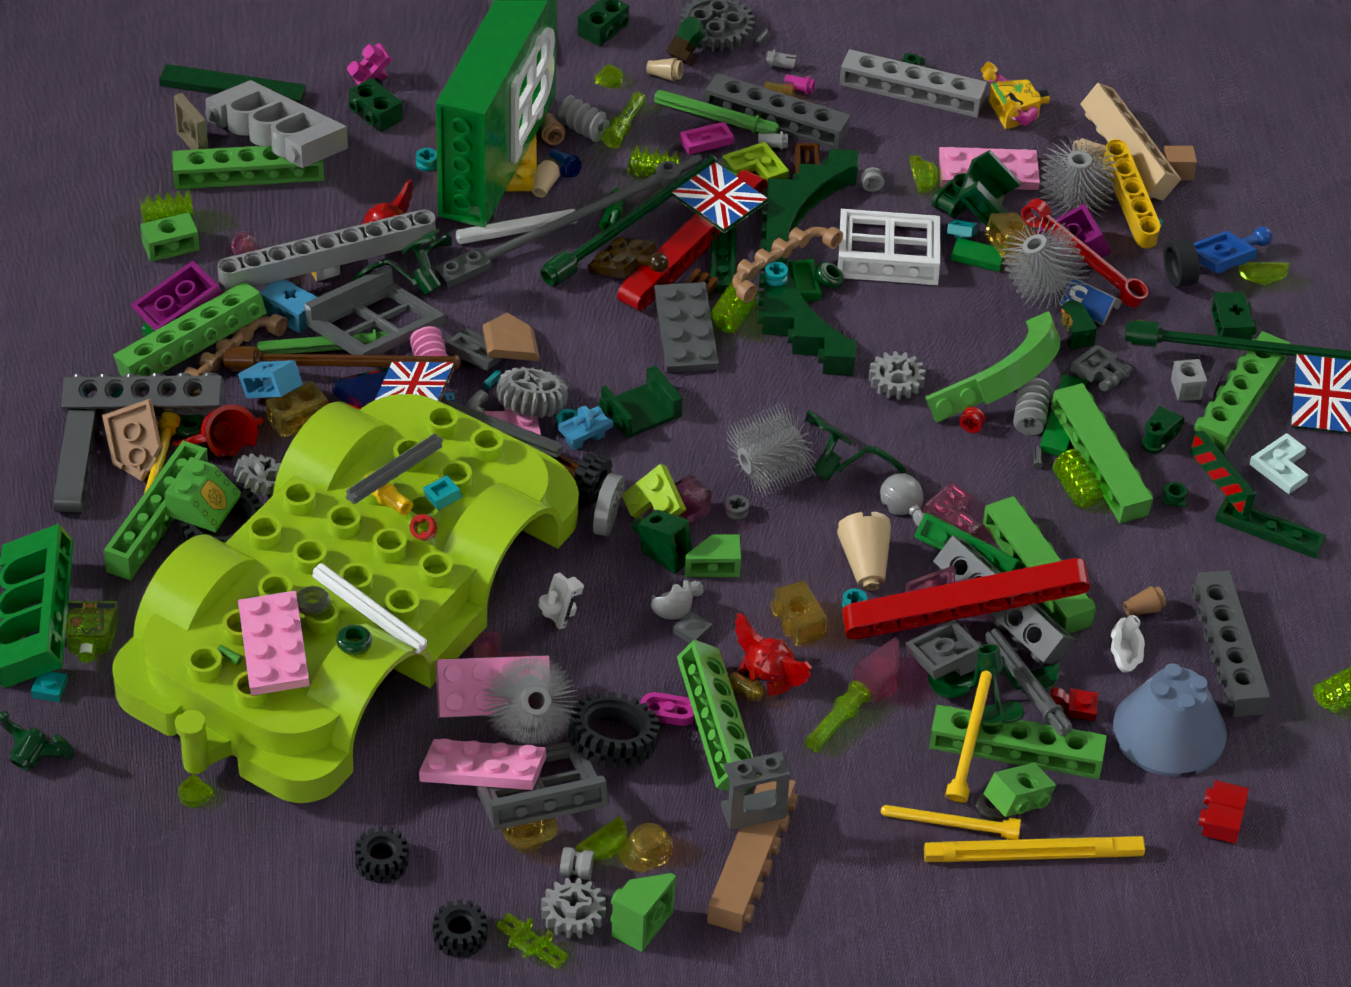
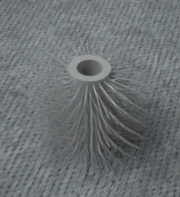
M1079 137L1077 151L1074 149V152H1072L1069 147V154L1061 149L1066 155L1062 156L1058 154L1059 152L1055 151L1054 153L1058 156L1052 158L1054 155H1050L1049 158L1052 160L1042 161L1052 168L1046 171L1042 167L1041 169L1047 173H1045L1046 175H1041V177L1046 179V176L1052 175L1053 177H1049L1047 181L1041 182L1040 185L1043 184L1046 187L1045 189H1047V185L1053 184L1048 187V190L1053 191L1046 192L1045 194L1049 195L1039 199H1053L1051 201L1058 204L1052 208L1065 204L1060 210L1067 206L1068 209L1070 208L1071 210L1072 208L1073 210L1085 203L1086 207L1090 210L1092 209L1089 206L1090 204L1094 205L1092 207L1099 209L1100 207L1096 204L1102 202L1100 205H1103L1105 202L1102 199L1108 197L1110 200H1113L1107 196V194L1113 193V190L1107 187L1113 185L1110 184V179L1103 176H1108L1109 172L1116 169L1113 167L1109 169L1101 168L1109 167L1108 165L1116 162L1103 161L1112 156H1105L1106 158L1099 157L1102 160L1096 158L1097 156L1095 155L1091 156L1096 151L1095 149L1088 154L1087 152L1090 148L1085 152L1084 148L1082 151L1081 146V151H1079Z
M1047 224L1042 234H1039L1037 229V235H1035L1034 230L1033 236L1027 237L1023 244L1009 243L1019 245L1021 247L1017 248L1022 249L1009 248L1010 251L1020 253H1016L1017 255L1015 256L1006 255L1016 259L1014 262L1011 261L1012 263L1007 262L1008 265L1016 266L1014 269L1008 267L1009 272H1011L1009 278L1012 274L1013 279H1015L1013 286L1017 279V286H1019L1017 293L1020 286L1023 292L1021 299L1027 290L1033 294L1039 291L1036 294L1038 296L1035 301L1039 299L1038 297L1042 292L1046 296L1050 293V301L1051 293H1054L1056 303L1057 291L1062 290L1066 283L1070 282L1067 280H1074L1067 278L1082 279L1089 277L1070 275L1074 274L1072 272L1081 274L1084 273L1083 271L1087 272V270L1072 269L1076 265L1079 266V263L1073 262L1075 258L1080 261L1077 255V248L1067 247L1069 242L1073 245V241H1064L1063 239L1066 238L1064 234L1062 237L1056 238L1060 230L1054 236H1050L1052 234V231H1050L1045 237ZM1023 282H1024L1026 285H1028V286H1026V287H1027L1026 289L1023 288V287H1024ZM1033 294L1029 296V298L1026 300L1025 304L1028 302V300H1029L1032 296H1034Z
M779 410V416L777 415L776 418L771 412L773 418L771 422L765 415L766 421L763 423L759 417V423L755 418L756 424H758L757 427L753 420V427L749 422L750 428L748 427L747 430L742 424L744 432L741 431L740 425V432L735 425L737 431L735 436L740 440L739 445H736L738 448L736 451L738 452V458L736 459L739 460V464L742 466L741 469L745 471V474L750 475L751 484L753 479L755 488L758 481L757 486L760 492V486L763 487V485L768 491L766 483L770 489V482L773 485L774 481L777 485V479L780 484L779 477L783 482V476L787 482L785 474L790 480L788 472L793 478L792 472L796 476L795 470L799 475L798 468L801 473V467L805 471L804 465L808 469L806 465L808 461L806 457H803L806 453L802 452L806 449L804 448L806 440H803V436L800 434L801 431H798L797 426H794V414L793 426L791 416L789 422L787 413L785 417L783 411L781 415Z
M535 657L533 658L534 665L530 658L528 664L527 660L522 658L524 663L519 666L522 663L520 658L516 662L514 660V668L509 669V671L506 668L505 675L502 672L500 673L503 678H499L498 683L493 682L492 687L494 686L495 690L493 688L492 690L491 688L484 689L497 694L483 695L509 699L484 701L509 702L483 706L504 705L485 711H497L495 714H490V717L491 715L496 717L497 721L495 723L498 722L499 727L507 723L505 732L509 728L510 736L512 734L515 740L517 738L518 744L520 742L519 738H521L522 744L525 742L523 737L526 738L528 744L530 736H532L531 744H533L535 736H538L535 740L537 744V740L541 742L539 739L541 736L542 741L546 738V735L543 736V734L548 733V731L550 734L551 732L553 733L552 727L556 728V726L551 722L552 720L557 724L559 722L562 723L561 720L565 719L566 716L564 713H574V711L564 709L566 707L574 708V706L551 702H579L554 701L551 699L575 697L555 696L577 690L561 691L566 689V687H571V685H565L564 688V685L562 684L561 686L559 681L555 683L554 681L556 679L559 680L561 676L558 675L556 679L552 676L555 673L557 674L559 670L549 672V670H546L547 666L544 665L545 661L542 668L537 663L539 658L538 660H535ZM529 696L531 697V705H530V706H529V704H528V698H529Z

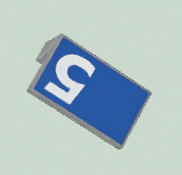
M1071 278L1074 280H1070V282L1078 284H1068L1066 292L1062 296L1063 299L1061 298L1059 304L1063 306L1064 301H1079L1084 305L1091 319L1104 326L1112 308L1119 309L1122 300L1079 279Z

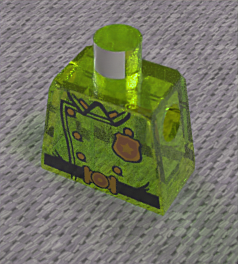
M68 601L66 624L68 650L72 654H78V659L81 662L90 663L94 661L95 654H106L110 651L120 621L117 601Z

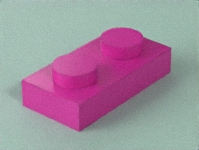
M725 121L683 131L679 135V140L688 155L734 144V136Z

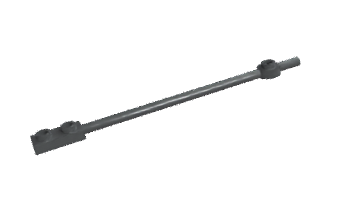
M698 154L678 164L672 161L662 162L656 167V174L485 253L479 247L436 266L435 274L445 287L450 289L491 270V261L656 184L660 183L669 186L681 177L682 172L702 163V158Z

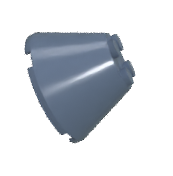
M1174 663L1167 664L1164 669L1158 671L1119 704L1113 720V735H1116L1121 752L1140 768L1162 776L1180 777L1181 773L1195 771L1198 774L1207 770L1221 757L1227 740L1224 719L1207 687L1206 678Z

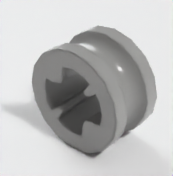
M871 167L862 172L861 181L866 191L875 192L884 186L883 174L879 168Z

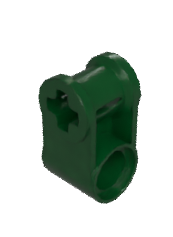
M966 173L955 175L952 180L935 193L931 203L933 208H940L947 212L949 217L956 218L967 207L958 198Z
M1159 406L1145 424L1146 435L1141 440L1143 450L1151 454L1162 452L1169 442L1179 434L1185 418L1163 406Z

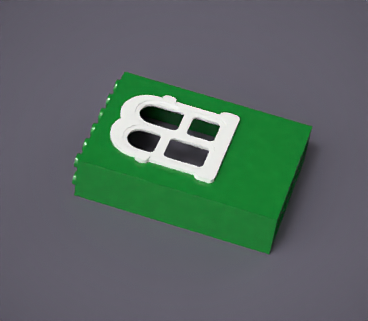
M494 0L437 99L436 135L439 217L486 228L556 98L557 0Z

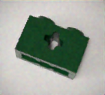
M1215 292L1210 311L1217 336L1251 340L1252 335L1256 334L1257 325L1256 320H1252L1251 303L1247 302L1245 293Z

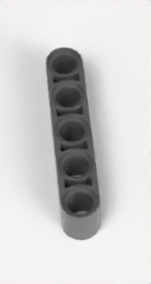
M68 410L54 491L55 512L83 513L97 431L96 410Z

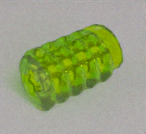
M636 145L630 155L628 175H631L633 170H635L636 176L640 177L644 170L645 177L648 178L653 172L656 174V167L662 162L672 161L678 164L681 162L678 151H675L672 157H669L668 149H665L661 156L658 148H655L653 154H650L649 147L646 146L643 153H641L639 145Z
M186 190L184 198L180 191H176L174 199L169 192L166 193L164 200L160 194H156L154 201H152L150 195H146L144 203L139 197L143 223L150 222V219L155 221L160 218L163 219L188 212L193 215L190 190Z
M731 281L711 311V319L714 325L725 333L736 332L746 318L747 313L750 312L756 303L758 291L752 301L745 303L737 298V290Z
M1070 449L1062 453L1055 460L1052 471L1060 484H1062L1069 498L1072 499L1073 504L1078 508H1087L1096 504L1103 496V490L1100 489L1101 483L1096 479L1094 472L1086 464L1085 459L1081 457L1080 451Z
M1351 665L1347 669L1333 674L1330 678L1316 683L1313 687V696L1316 702L1332 713L1337 714L1341 709H1346L1351 704Z

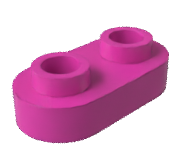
M651 692L644 695L641 699L640 705L646 703L649 706L648 711L653 710L655 712V717H658L659 723L687 726L695 721L690 699L687 697Z

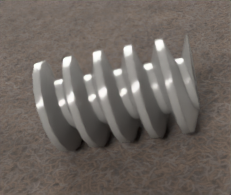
M569 95L564 99L556 114V119L562 125L568 126V128L583 134V136L590 138L594 142L603 139L610 127V122L606 120L605 112H599L595 107L591 108L588 103L583 104L581 99L576 100L573 95Z
M1033 378L1018 388L1013 423L1015 428L1025 435H1037L1043 432L1044 425L1047 422L1051 387L1047 381L1041 378Z

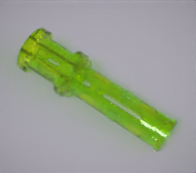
M634 92L620 115L610 121V127L602 133V140L607 146L611 148L621 146L623 137L627 136L631 130L632 121L647 101L643 93Z
M859 681L850 682L848 690L844 695L835 699L834 708L814 731L805 738V745L810 750L816 745L813 752H819L844 721L855 717L860 705L869 701L871 698L869 689Z

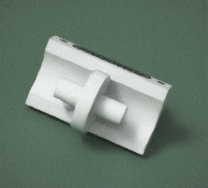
M557 573L553 576L548 594L540 597L538 606L542 610V614L552 619L559 630L565 628L568 618L575 615L577 607L574 599L575 596L582 594L584 585L576 577L567 579L561 573Z

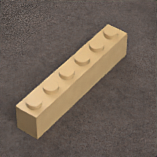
M1097 83L1080 104L1086 111L1085 116L1094 122L1097 126L1096 131L1105 137L1108 142L1112 139H1120L1127 144L1149 198L1163 201L1181 178L1114 88Z

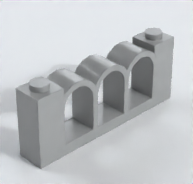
M247 81L205 98L207 121L221 128L228 126V130L237 135H250L252 143L259 146H272L273 153L286 157L287 161L302 168L348 149L347 126L254 81Z

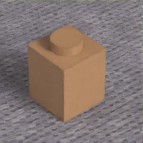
M1164 146L1163 155L1181 180H1193L1197 163L1194 147Z

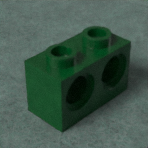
M598 0L578 16L577 35L600 47L629 24V5L620 0Z
M370 78L349 89L348 105L350 110L380 133L403 120L402 101L374 79Z

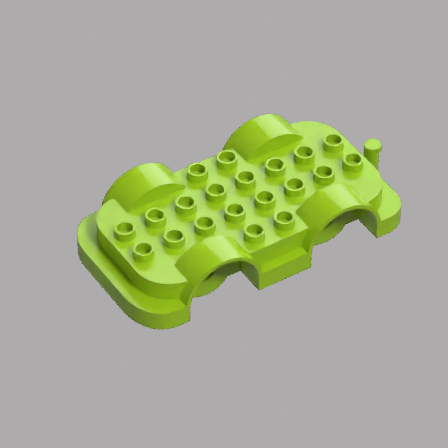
M414 394L390 395L374 400L360 410L344 402L327 404L309 418L290 444L276 477L273 496L226 543L211 535L195 536L175 549L160 566L148 585L140 603L134 625V636L120 649L113 662L116 699L121 708L129 715L167 736H174L176 734L180 736L183 766L189 773H202L207 770L209 765L234 755L237 757L238 773L242 778L282 800L294 803H310L324 799L334 793L354 772L353 745L359 722L372 695L388 673L395 669L431 688L436 683V660L458 659L487 627V604L491 585L505 553L518 534L524 531L558 549L573 533L578 522V487L569 471L551 456L445 403L429 397ZM437 434L438 437H442V448L387 483L395 486L398 493L413 503V507L407 515L399 514L388 505H381L377 502V498L371 494L356 504H352L350 500L347 501L345 497L347 495L346 490L364 479L365 476L372 474L430 435ZM447 475L460 489L462 498L437 510L425 497L423 487ZM418 514H425L434 518L438 527L435 537L427 541L415 538L409 528L413 517ZM427 520L425 523H419L417 527L419 534L422 531H428L429 523ZM319 564L329 567L427 639L426 648L419 654L415 653L417 648L389 634L313 578L315 567ZM296 591L310 686L251 696L238 600ZM348 625H361L371 632L373 638L372 645L363 654H346L337 646L336 637L338 632ZM351 638L349 641L356 642L360 641V639ZM220 645H224L243 657L241 663L236 665L224 658L217 648Z

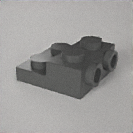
M952 620L906 642L907 651L934 679H937L953 670L960 676L975 670V662L978 661L977 649L982 646V643L980 641L976 642L966 627L962 628L955 620Z

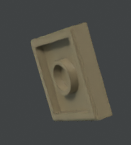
M183 93L174 95L177 134L191 150L208 149L206 120Z

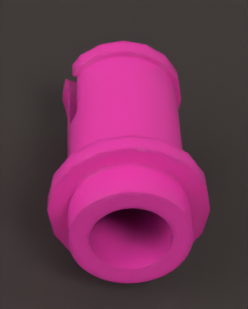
M789 74L785 76L784 81L794 83H784L785 90L804 92L805 95L813 94L815 79H811V76H807V78Z

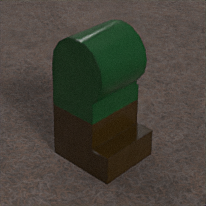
M696 17L684 19L666 52L672 58H677L684 64L693 67L696 61L693 52L698 42L703 40L706 35L705 26Z

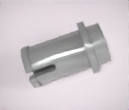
M773 49V51H768L766 65H769L770 68L775 66L794 70L796 55L778 53Z
M783 131L780 134L759 133L758 144L766 142L770 148H780V151H783V148H788V134H783Z

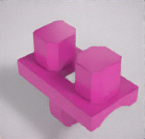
M378 43L376 46L368 44L363 49L364 59L360 63L352 61L347 67L357 85L376 77L384 81L388 77L384 69L393 60L381 43Z

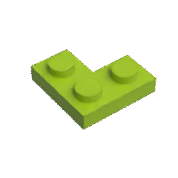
M766 142L722 156V164L726 169L737 174L742 170L756 171L760 177L767 180V185L769 178H789V170Z
M659 464L621 494L630 515L635 518L640 517L652 506L654 510H661L679 516L686 510L667 466Z

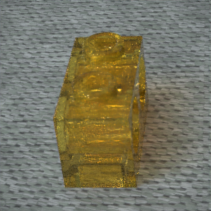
M310 381L282 397L267 399V419L279 435L284 438L298 432L312 415L328 404V399L316 384Z

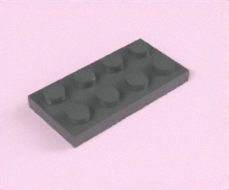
M705 282L655 285L654 295L666 373L718 370L719 363Z

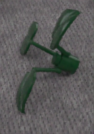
M435 229L412 241L402 250L404 255L414 249L416 253L415 258H418L422 266L413 272L414 278L387 258L366 266L355 275L352 281L361 278L373 269L389 265L407 278L413 286L418 284L424 295H427L442 285L431 268L427 255L435 248L451 246L452 237L450 233H446L435 239V236L440 232L439 229ZM432 241L423 249L419 250L420 245L422 243Z
M810 410L806 412L804 423L819 425L820 430H826L831 434L824 452L812 467L813 472L826 481L830 480L836 470L842 472L846 466L865 453L875 454L894 466L900 473L907 474L903 465L895 457L875 446L865 447L840 464L839 461L842 458L833 452V449L839 439L849 446L852 444L851 440L841 430L831 425L820 415Z
M985 644L977 649L978 661L975 662V673L969 672L960 676L957 672L937 679H934L928 673V682L934 693L941 697L954 698L968 694L971 691V687L978 685L980 672L989 671L992 674L991 680L996 705L984 707L981 724L986 726H995L1002 723L1010 724L1019 721L1024 716V708L1021 703L1017 701L1001 703L996 677L1001 674L1002 669L1015 690L1022 689L1024 693L1026 692L1013 677L1005 663L1004 656L1000 654L999 646L996 644ZM1058 662L1031 671L1046 691L1054 688L1058 682Z

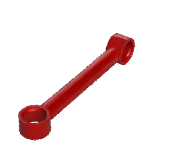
M1041 199L1031 200L1021 212L1023 221L1032 228H1039L1040 223L1041 227L1045 229L1048 224L1046 228L1048 232L1057 222L1051 218V210L1048 204ZM1031 208L1036 210L1040 214L1041 218L1035 216ZM1057 222L1053 230L1050 229V231L1053 232L1060 227V232L1065 233L1066 228ZM1068 231L1066 235L1070 238L1069 234H1071L1072 238V233ZM1073 235L1071 241H1073V248H1077L1078 257L1081 255L1085 263H1088L1090 267L1120 290L1119 297L1125 305L1133 308L1139 307L1149 293L1146 284L1136 278L1127 279ZM1129 289L1137 293L1138 296L1132 294Z

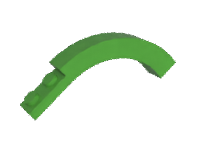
M1047 311L1025 321L1029 330L1027 337L1009 356L974 376L926 396L925 398L936 423L960 413L968 407L976 406L982 402L986 404L992 403L1020 388L1041 373L1055 358L1061 343L1050 312Z

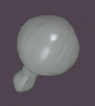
M898 473L891 475L880 488L882 504L884 506L887 505L891 514H910L915 524L919 527L925 514L921 510L923 492L919 482L909 474Z
M689 580L683 581L682 588L679 584H674L671 591L663 593L661 597L652 595L651 608L656 615L664 619H682L689 613L693 597H699L704 592L703 585L699 581L690 583Z

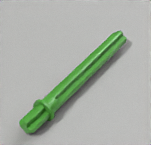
M658 90L655 94L654 102L656 104L719 122L725 121L726 124L751 130L752 134L757 132L761 134H777L779 130L778 123L762 119L760 115L756 117L664 90Z
M373 329V332L358 333L352 337L366 345L388 335V333L384 331L376 332ZM324 336L257 342V347L264 354H301L344 350Z

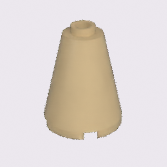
M862 512L846 516L838 523L839 528L837 529V535L859 587L864 588L866 591L879 589L885 583L891 524L890 519L885 514L871 512L872 516L863 517Z

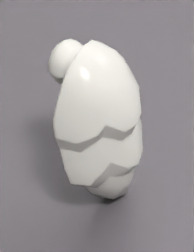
M1135 615L1121 618L1111 631V652L1121 672H1131L1138 664L1143 662L1145 641L1138 628L1140 620Z

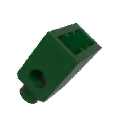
M654 510L646 518L637 517L633 521L632 531L640 535L641 549L645 555L674 574L685 566L686 554L692 550L689 521L687 519L661 510Z

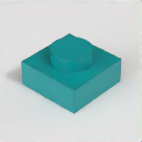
M954 220L948 224L947 234L955 235L956 239L969 240L970 237L978 233L979 223Z
M447 475L423 487L425 497L437 510L462 498L460 489Z
M51 671L37 676L31 689L32 698L60 703L68 683L67 674Z

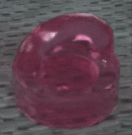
M246 231L238 232L232 240V252L235 255L256 251L257 247L254 244V236Z

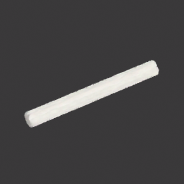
M575 209L487 224L486 228L475 226L459 229L456 231V239L458 244H466L530 232L574 212Z
M319 564L315 567L313 578L389 634L417 648L415 653L419 654L426 648L427 639L324 564Z

